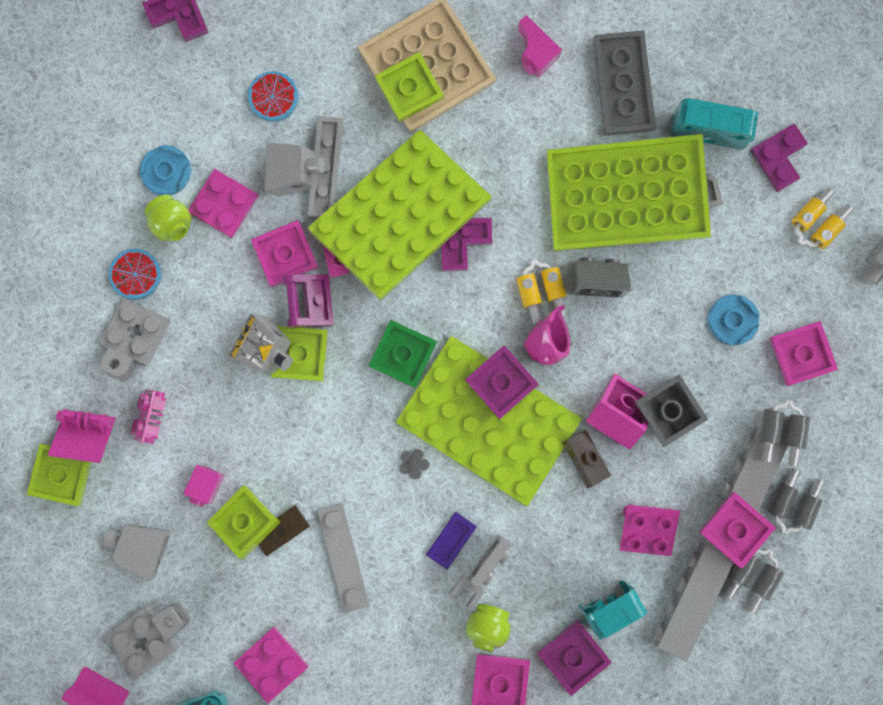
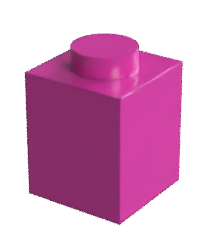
M196 465L183 494L189 496V502L203 507L204 504H212L225 475L204 465Z

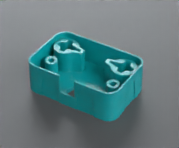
M685 98L681 100L674 110L670 136L703 134V143L743 150L755 139L759 113L751 109Z
M620 580L619 583L625 594L619 598L615 594L607 596L605 598L608 603L607 605L604 604L601 598L592 601L584 608L581 604L578 605L591 630H593L599 640L615 634L648 613L635 589L624 580Z

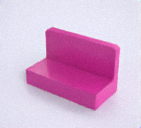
M84 667L74 685L66 689L61 700L70 705H123L129 695V690L90 668Z

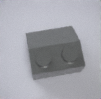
M582 257L573 264L571 295L623 298L631 291L628 264L620 263L619 259H605V262H595L594 258Z
M681 375L669 379L635 401V404L662 447L669 445L708 420Z

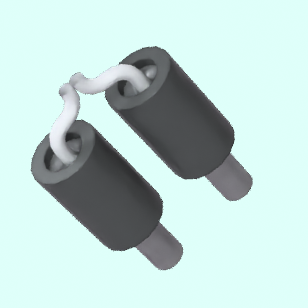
M785 400L784 404L775 405L773 410H764L759 440V442L764 443L762 461L772 462L774 445H780L784 413L776 410L778 408H785L789 403V407L797 411L798 415L790 414L786 446L791 448L789 465L798 467L800 449H806L811 417L803 416L801 410L793 406V401Z
M791 468L786 483H779L768 510L769 513L775 515L776 523L782 528L781 532L786 534L790 531L798 532L802 528L811 530L823 502L818 497L824 481L815 479L810 493H803L792 523L799 525V527L785 528L779 517L787 519L799 491L794 486L800 471Z
M768 548L765 551L758 550L755 553L761 555L768 554L769 559L774 563V567L766 563L751 590L755 593V596L747 610L753 614H756L763 599L770 600L784 575L782 571L777 569L778 562L773 558V551ZM755 554L743 569L736 565L733 567L728 576L732 579V582L724 595L726 598L733 600L740 586L746 587L761 561Z

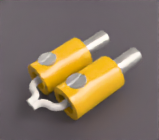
M827 188L819 198L812 197L792 218L791 222L796 226L795 231L799 236L797 242L801 246L808 244L811 247L818 246L824 250L846 227L844 220L853 211L849 205H846L837 216L831 214L810 237L814 243L808 240L802 241L803 236L800 231L807 232L826 211L825 203L834 194L832 189Z
M538 260L531 261L530 267L524 270L523 276L516 278L523 307L524 309L529 308L533 324H537L541 320L538 305L542 304L534 273L527 274L528 271L534 268V265L547 268L541 271V276L548 302L554 301L555 308L561 305L564 306L563 299L567 295L559 267L551 268L548 264H540ZM564 308V310L561 312L563 317L567 316L566 310Z

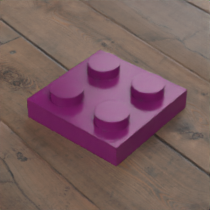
M505 345L465 379L467 384L498 419H501L539 385Z
M578 619L537 651L539 657L570 696L575 694L612 663Z

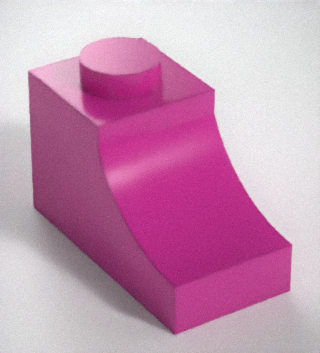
M525 15L518 25V31L526 45V50L523 52L521 59L523 62L522 67L529 75L535 74L540 78L560 58L562 49Z

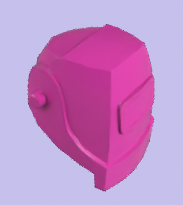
M563 305L550 312L529 332L524 342V348L533 361L544 365H553L564 360L569 355L571 343L568 328L561 313L565 308Z

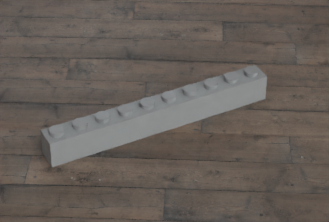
M758 412L753 422L756 428L752 435L748 434L742 445L745 451L741 458L738 457L734 461L731 468L734 474L730 482L726 481L722 486L720 495L723 497L719 505L715 504L711 509L709 519L732 492L737 493L758 512L788 448L786 446L789 416L784 414L780 445H774L772 462L762 461L764 443L759 442L763 412ZM701 534L698 537L700 545L697 552H692L687 560L686 566L689 569L685 577L680 576L676 583L675 590L678 592L674 600L670 599L664 608L666 617L662 625L657 624L652 634V638L655 639L653 644L656 647L687 662L733 565L731 560Z

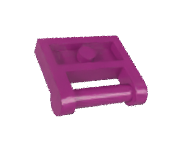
M290 274L282 277L283 285H286L288 328L331 327L334 325L329 275ZM296 284H302L305 318H300Z

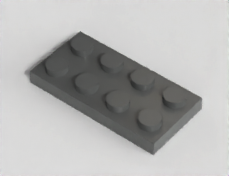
M644 30L594 35L593 44L604 136L655 131L656 123Z

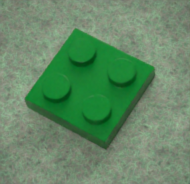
M390 319L369 367L416 389L437 341Z

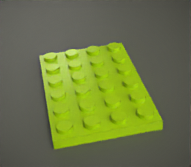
M418 130L313 222L308 229L381 302L491 201L492 196L422 130Z
M703 134L547 150L554 252L711 238Z
M451 335L396 423L528 507L565 448L562 442L571 438L582 418L537 389H533L501 419H498L465 381L488 358Z

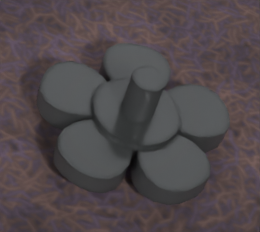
M415 449L413 457L408 451L402 453V461L407 462L400 465L402 474H408L411 470V477L418 479L421 477L420 469L427 470L429 468L428 460H420L424 455L422 450Z

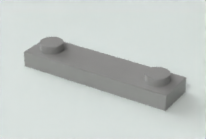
M318 116L314 154L315 158H323L325 171L314 174V185L310 188L309 218H319L336 203L344 125L343 118Z
M344 504L317 510L344 613L369 607L370 603Z

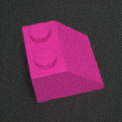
M614 373L593 406L586 422L630 450L648 427L647 421L635 404V401L646 395V393Z

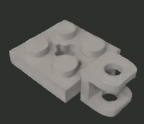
M123 298L99 342L101 346L107 348L101 361V370L108 376L125 382L131 376L137 362L148 367L171 320ZM138 326L142 335L135 336L134 339L130 338V329Z
M499 535L469 578L462 573L449 591V596L454 598L461 587L465 585L474 592L466 604V609L471 611L485 593L481 585L487 586L495 575L493 569L497 563L503 564L512 551L509 549L511 546L510 542Z
M174 603L158 614L149 604L107 634L105 638L133 679L136 680L180 648L172 636L185 628L190 623L191 617L181 603ZM138 636L141 639L144 637L147 639L145 643L146 649L138 646Z

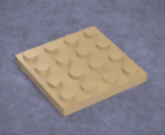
M435 0L358 46L359 53L374 76L418 52L421 53L443 92L444 99L403 120L410 134L493 85L497 80L446 0Z

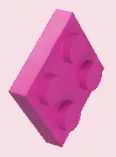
M214 168L190 206L189 212L230 238H233L259 195Z
M299 220L251 239L272 288L283 283L282 277L284 275L306 274L319 268Z
M821 321L769 338L786 387L838 370Z
M732 492L698 533L736 566L743 569L776 527L737 493Z
M275 626L233 663L267 703L271 702L309 667Z
M477 653L471 705H525L530 660Z

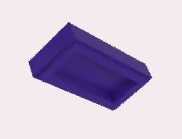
M455 511L426 555L448 570L477 526Z

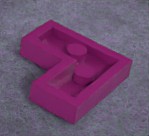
M148 0L142 2L153 29L176 20L185 42L209 33L196 0Z
M794 123L753 147L750 151L775 190L779 192L801 178L788 157L807 146L808 143Z
M472 218L441 246L442 272L468 271L467 246L492 245V218Z

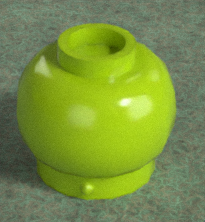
M160 195L154 198L144 210L148 229L157 239L175 242L187 235L191 225V214L182 202L175 200L171 195Z
M477 604L475 612L471 613L466 623V635L470 640L474 641L473 647L493 652L494 648L504 646L511 633V625L508 622L510 613L491 605Z

